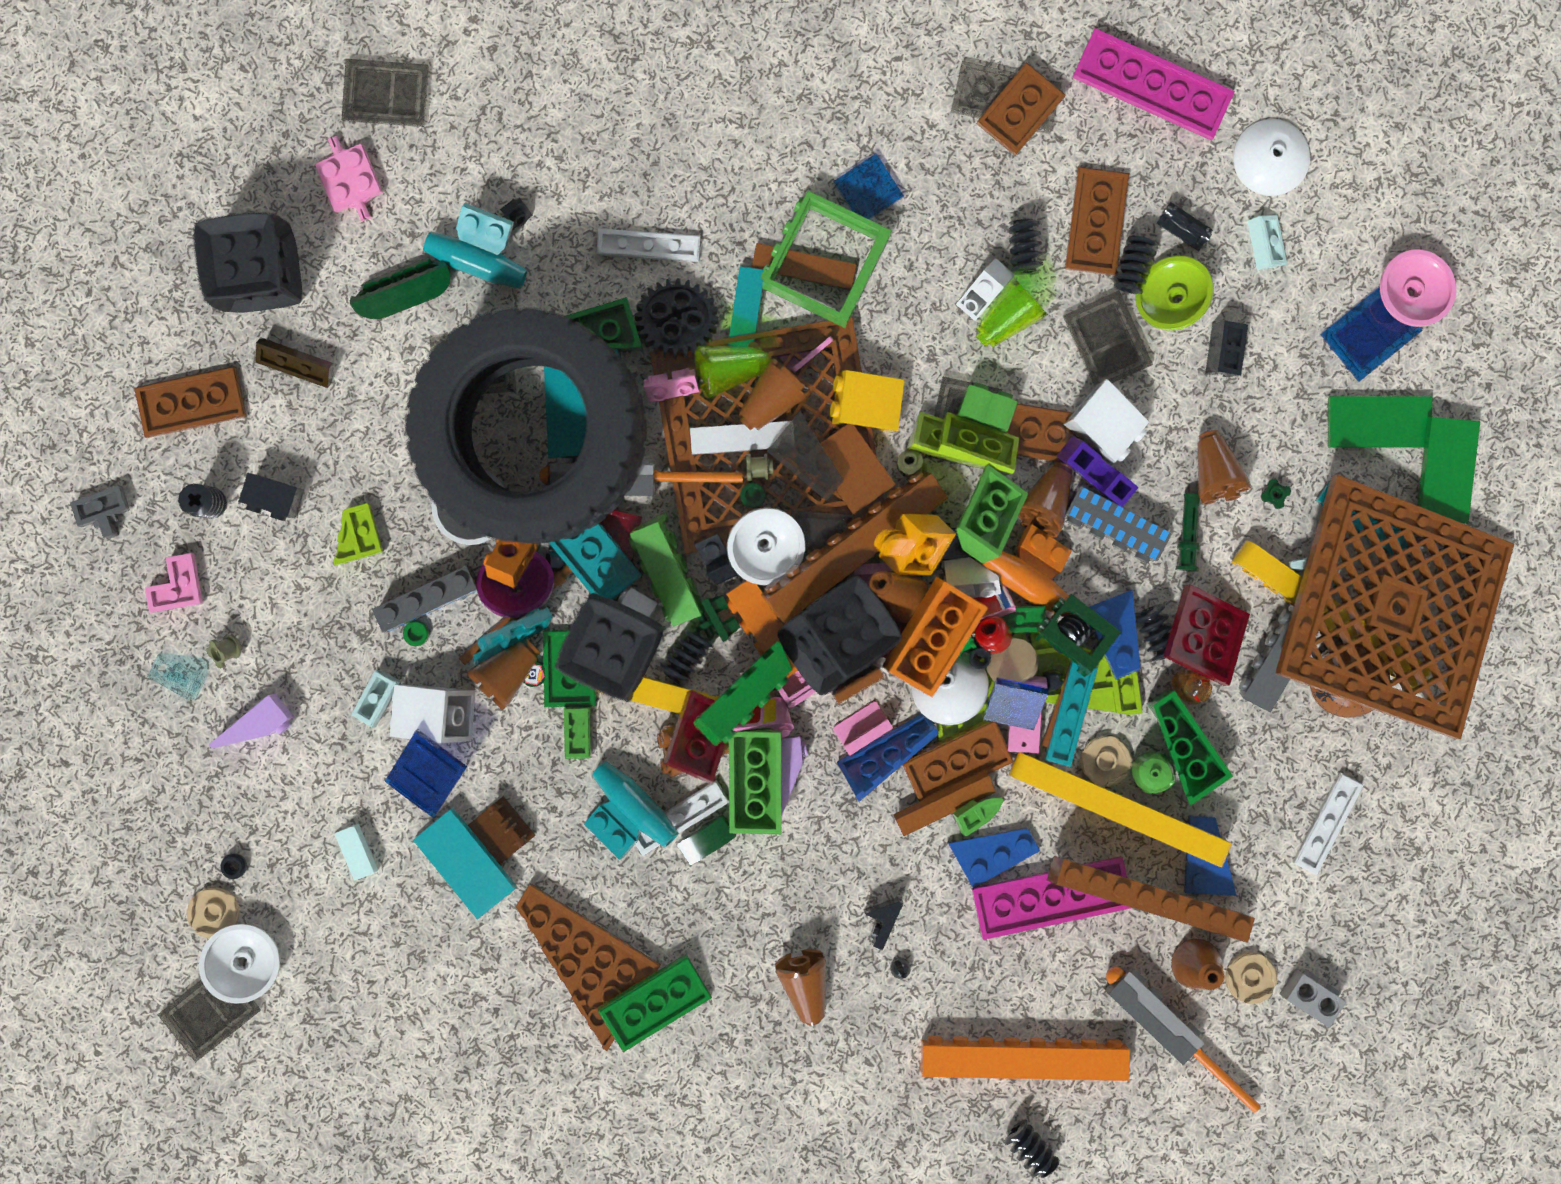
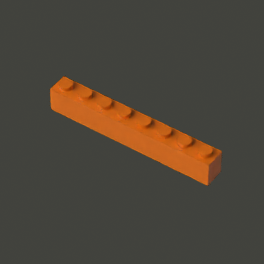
M928 1036L927 1040H921L920 1071L922 1077L1129 1081L1130 1049L1118 1039H1108L1107 1043H1097L1094 1039H1081V1043H1071V1040L1066 1038H1057L1055 1042H1045L1043 1038H1030V1042H1020V1039L1015 1037H1006L1004 1041H994L992 1037H979L978 1041H968V1038L964 1036H955L953 1040H943L940 1036Z

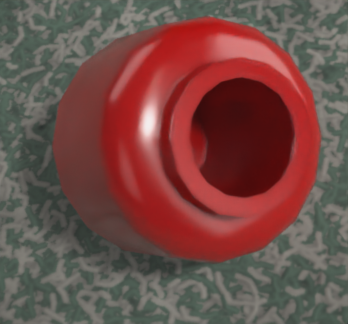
M987 616L981 619L976 626L975 638L983 649L989 653L997 654L1005 651L1010 646L1012 632L1006 622L1000 617Z

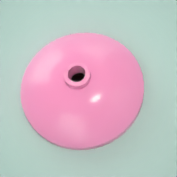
M1409 250L1394 257L1384 268L1380 279V294L1384 306L1398 321L1415 327L1428 326L1444 318L1451 310L1456 298V281L1450 267L1436 254L1426 250ZM1407 289L1413 291V296L1408 294Z

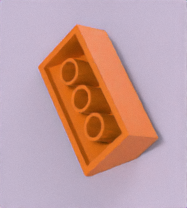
M936 577L901 633V642L890 651L882 667L933 698L986 612L987 607Z

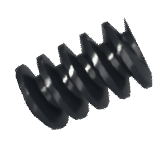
M1019 219L1009 222L1013 226L1008 229V232L1014 235L1009 239V243L1014 245L1010 249V254L1015 256L1011 258L1010 262L1016 266L1011 269V272L1015 275L1038 273L1039 271L1036 268L1044 264L1041 261H1036V258L1043 255V252L1035 250V247L1042 245V241L1034 240V237L1041 235V231L1034 230V227L1040 225L1041 221Z
M1132 235L1126 240L1127 246L1123 249L1124 255L1120 258V265L1116 269L1118 274L1113 277V282L1115 283L1114 286L1123 292L1142 294L1143 289L1138 287V285H1145L1147 282L1141 275L1150 274V271L1144 266L1153 265L1154 262L1147 257L1156 256L1157 252L1151 248L1156 246V243L1149 238Z
M194 483L185 486L179 493V507L183 512L191 516L214 519L220 517L227 508L225 494L216 487Z
M1157 604L1135 613L1141 614L1136 623L1145 624L1139 632L1149 634L1143 642H1152L1147 652H1156V655L1150 659L1151 662L1165 659L1163 656L1170 635L1167 632L1172 628L1171 623H1163L1169 618L1168 614H1160L1165 609L1164 604Z
M1072 612L1057 622L1061 633L1078 646L1092 637L1096 629ZM1052 646L1057 652L1063 654V653L1060 652L1058 649H1056L1054 646Z
M686 630L684 633L688 640H678L682 648H672L676 656H666L670 664H660L664 671L663 673L681 687H684L680 679L687 681L690 679L686 671L694 673L696 671L693 662L697 664L703 662L699 654L705 656L709 654L705 646L714 647L713 644L695 631Z
M1027 1119L1021 1120L1008 1132L1004 1144L1014 1143L1010 1149L1012 1153L1020 1150L1017 1160L1027 1159L1023 1167L1025 1169L1033 1167L1030 1172L1031 1177L1040 1175L1041 1178H1045L1056 1170L1060 1160L1057 1156H1054L1050 1148H1047L1046 1142L1040 1140L1041 1137L1037 1132H1034L1033 1126L1027 1124Z

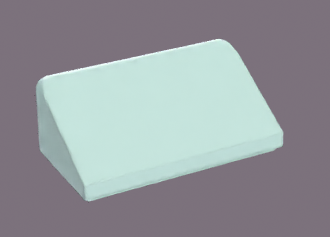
M1265 215L1248 220L1257 270L1287 265L1278 216Z
M359 823L334 833L354 881L378 871Z

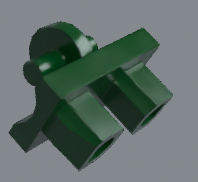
M723 595L712 599L706 598L701 601L711 620L707 621L704 613L697 617L701 624L695 628L697 633L704 630L707 637L710 638L715 635L711 628V625H714L721 640L725 642L730 639V635L741 628L735 616L723 622L719 618L717 613L728 608Z

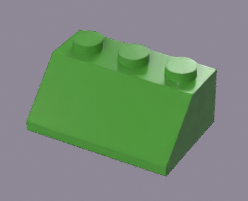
M990 465L985 466L956 528L962 549L982 564L1000 557L1028 495L1026 491Z

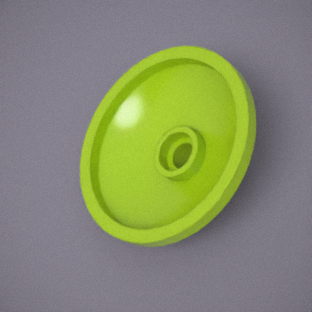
M1186 256L1168 257L1152 265L1148 269L1150 271L1149 275L1142 276L1147 282L1145 285H1138V287L1143 289V293L1135 295L1136 306L1142 318L1149 325L1157 329L1173 331L1186 328L1197 322L1206 313L1212 302L1214 294L1212 277L1207 268L1196 259ZM1182 297L1179 303H1175L1176 298Z

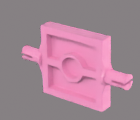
M338 136L332 137L333 139L329 138L328 142L333 154L329 158L316 163L315 166L332 208L336 213L348 208H356L360 220L366 221V219L371 218L366 203L373 197L383 193L366 149L362 144L349 149H343Z

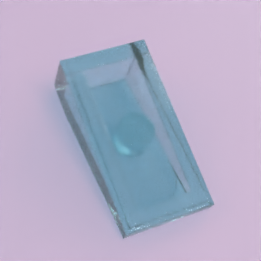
M160 654L157 655L147 676L174 693L190 700L197 699L207 679L206 676ZM166 664L167 668L161 678L158 675V668L160 665Z

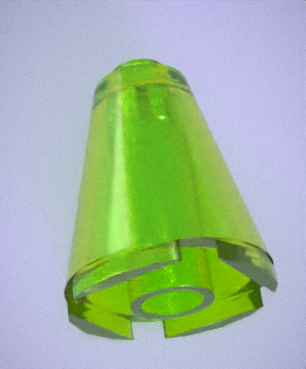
M1013 277L977 326L976 330L979 333L976 337L985 347L989 344L995 347L1044 319L1048 314L1028 291L1023 288L1018 280Z
M698 346V350H695L698 377L701 376L705 383L700 386L707 398L719 395L761 375L769 362L767 352H763L760 347Z

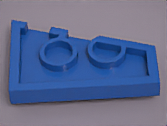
M1188 815L1189 825L1221 838L1215 817ZM1186 853L1184 892L1237 896L1227 857L1223 867H1219Z

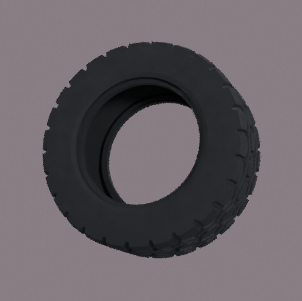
M505 308L496 310L494 314L488 312L469 320L467 325L465 323L461 324L446 335L447 339L445 341L441 340L427 356L429 358L428 361L423 362L414 379L416 382L415 387H411L406 408L409 409V413L405 414V436L409 437V441L406 444L410 461L415 464L414 472L423 489L427 488V495L440 510H444L446 515L454 522L467 527L474 533L496 540L520 543H550L574 537L583 533L586 529H591L603 521L609 512L612 513L624 500V495L632 488L638 476V468H641L644 459V443L647 440L644 402L638 391L635 378L630 370L627 369L620 356L589 329L558 313L546 312V310L537 308H523L521 310L518 308ZM529 366H543L560 370L576 386L584 403L587 417L584 446L575 464L557 482L533 492L514 493L495 482L483 469L476 456L472 440V423L476 407L485 391L497 379L508 372Z

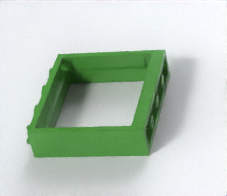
M807 191L804 199L800 197L795 205L794 211L797 213L793 221L788 219L782 233L785 234L782 243L777 242L771 256L774 259L771 265L766 264L760 277V279H763L762 289L846 328L889 241L892 230ZM810 209L875 240L840 312L775 282Z

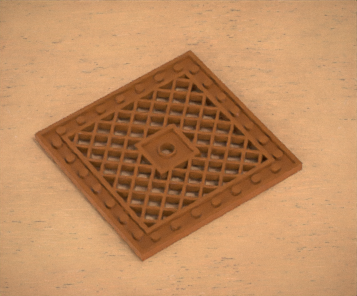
M853 317L850 318L846 328L831 321H823L713 340L712 343L706 342L705 350L697 347L696 356L691 351H688L687 359L683 357L682 353H678V357L675 360L673 353L669 352L668 356L664 358L663 350L656 354L654 351H650L654 376L667 373L668 380L672 379L671 372L689 368L690 370L695 369L696 376L704 381L699 388V392L691 394L694 397L687 407L684 396L659 401L671 472H697L696 465L706 472H713L722 460L732 467L730 472H743V476L747 478V473L739 468L746 454H750L751 457H762L764 454H767L768 459H773V461L782 460L776 470H773V474L765 485L755 478H752V482L760 484L767 493L777 499L771 508L775 509L782 502L791 509L783 512L790 515L798 523L803 534L845 527L852 520L865 516L868 513L867 510L873 504L884 501V495H881L853 515L838 492L833 490V485L829 487L819 480L823 473L821 469L816 476H813L804 469L812 457L809 453L810 450L800 444L805 434L808 432L818 440L813 447L815 448L825 440V437L832 428L836 431L841 429L820 414L827 403L832 404L833 400L831 397L836 391L832 389L828 396L817 390L816 387L823 378L832 384L834 383V379L826 374L833 363L836 376H838V372L845 370L862 373ZM830 336L833 338V341L824 348H831L832 355L824 349L819 352L830 360L823 371L812 364L817 354L804 365L798 375L786 368L793 357L799 361L804 359L798 353L813 351ZM755 339V341L750 342L748 345L749 350L753 352L752 355L726 359V356L733 354V348L728 346V343ZM789 355L783 365L777 362L775 366L779 365L781 368L784 366L809 389L810 395L798 403L799 406L792 415L789 409L772 422L793 421V423L803 429L797 440L794 433L795 447L740 451L743 454L735 464L724 457L726 452L720 454L712 453L717 459L710 469L700 463L699 459L703 454H697L696 457L692 455L687 414L698 421L694 428H699L701 425L712 427L705 422V419L712 410L723 417L718 426H723L727 420L733 425H741L730 417L737 405L741 408L744 404L740 401L747 391L751 392L753 390L751 385L758 376H761V371L768 361L774 357ZM764 359L758 369L746 362ZM740 362L733 373L722 367L727 364ZM743 364L754 372V375L747 384L736 377ZM808 367L820 375L813 386L801 378ZM713 368L707 378L697 372ZM718 370L729 377L722 389L711 382V379ZM733 380L744 387L737 399L726 392ZM707 385L719 392L712 403L700 396ZM812 393H815L824 400L817 411L806 404ZM722 395L734 402L726 414L715 407ZM697 399L708 406V409L701 418L690 411ZM802 407L814 415L807 426L795 418ZM817 417L829 425L822 436L810 429ZM854 425L877 457L872 427ZM797 448L808 455L801 466L789 459L798 457ZM786 462L797 469V472L790 481L779 474V471ZM801 472L812 479V482L805 491L793 484ZM775 477L787 484L780 496L768 488ZM746 479L740 489H737L730 483L722 482L714 494L703 487L705 482H673L685 554L698 552L694 541L716 530L727 547L730 531L739 519L723 521L729 511H732L740 518L743 516V514L733 508V505L740 497L741 489L750 481ZM815 483L827 490L820 502L808 494ZM725 485L737 493L729 505L717 497ZM790 487L802 494L795 506L783 499ZM700 490L712 497L705 508H703ZM830 493L841 500L823 504ZM805 497L816 504L814 506L798 508ZM715 500L726 507L719 519L707 512ZM748 508V510L745 512V514H747L748 512L752 511L753 509ZM705 515L716 523L706 524Z
M1333 475L1275 674L1450 738L1461 739L1514 543L1343 476ZM1369 517L1377 520L1378 522L1371 524ZM1357 518L1360 519L1364 528L1359 532L1356 531L1352 522ZM1380 526L1386 536L1381 541H1379L1375 529ZM1391 526L1398 528L1400 530L1394 533ZM1347 531L1349 537L1344 539ZM1367 534L1372 546L1365 549L1360 537ZM1402 535H1404L1408 547L1401 549L1397 540ZM1414 535L1419 536L1422 539L1416 542ZM1352 542L1357 554L1350 557L1345 545ZM1387 543L1390 544L1394 553L1388 558L1382 547ZM1436 543L1444 546V548L1438 550ZM1426 544L1431 554L1425 558L1419 548ZM1375 551L1379 560L1375 565H1372L1367 555ZM1412 552L1416 561L1411 566H1409L1405 554ZM1447 552L1452 561V564L1448 566L1445 565L1441 556ZM1458 552L1465 554L1466 556L1460 558ZM1340 555L1342 562L1337 564ZM1358 559H1360L1365 569L1360 573H1357L1353 564ZM1397 559L1402 571L1395 574L1390 563ZM1432 560L1438 570L1434 574H1431L1427 565ZM1470 561L1474 570L1469 575L1463 565ZM1343 567L1346 568L1350 577L1344 582L1338 572ZM1383 568L1385 575L1377 576L1375 571ZM1418 568L1424 578L1419 582L1416 581L1412 572ZM1453 569L1456 570L1460 578L1456 582H1453L1449 574ZM1368 576L1372 587L1365 590L1361 582V578ZM1404 576L1407 583L1400 581L1398 579ZM1439 577L1442 578L1445 588L1440 591L1435 583V579ZM1333 580L1335 586L1330 589ZM1353 583L1358 595L1350 598L1346 587ZM1427 585L1429 591L1421 589V587ZM1462 585L1468 595L1461 599L1456 589ZM1336 592L1339 593L1343 601L1338 606H1335L1331 597ZM1373 593L1372 599L1370 601L1368 596ZM1447 593H1449L1453 602L1448 607L1442 598ZM1361 600L1365 612L1358 615L1354 603ZM1395 601L1401 607L1398 615L1393 611V603ZM1433 601L1439 611L1432 615L1428 604ZM1325 605H1326L1328 611L1325 612V613H1323L1324 608H1325ZM1346 608L1351 619L1343 623L1339 611ZM1457 610L1461 619L1454 623L1450 612ZM1331 616L1336 628L1328 631L1324 620ZM1365 618H1366V620H1365V625H1368V626H1370V627H1373L1372 629H1370V630H1368V631L1365 630V628H1364V626H1363V624H1362V621H1361V620H1363V619H1365ZM1440 618L1443 619L1446 629L1442 631L1439 630L1435 622ZM1354 625L1358 636L1351 640L1347 628ZM1428 626L1432 637L1425 640L1421 629ZM1319 630L1321 636L1316 638L1317 632ZM1339 633L1344 644L1336 648L1332 636ZM1386 633L1392 634L1395 637L1388 639ZM1377 634L1381 644L1374 648L1369 637ZM1448 634H1450L1454 643L1449 648H1447L1443 639ZM1416 639L1417 645L1411 648L1408 641H1415ZM1324 641L1329 652L1321 656L1316 645ZM1359 642H1362L1366 651L1361 656L1358 655L1354 646ZM1399 642L1403 651L1398 656H1396L1392 645ZM1435 642L1440 653L1433 656L1429 645ZM1347 650L1352 660L1346 664L1343 663L1340 657V653ZM1384 650L1389 661L1381 664L1377 653ZM1421 650L1425 661L1418 664L1414 653ZM1332 658L1335 666L1325 663V661ZM1369 658L1374 669L1366 672L1362 662ZM1443 658L1447 669L1440 672L1436 662ZM1404 659H1407L1411 668L1406 672L1403 671L1399 663ZM1352 667H1355L1358 674H1355L1347 670H1349ZM1392 667L1396 678L1389 681L1384 670ZM1429 667L1433 677L1426 681L1422 670ZM1377 675L1380 682L1374 681L1370 678ZM1412 675L1415 676L1418 686L1411 689L1407 680ZM1399 683L1402 690L1396 689L1393 686ZM1436 683L1440 694L1434 697L1429 687ZM1422 691L1424 698L1415 695Z

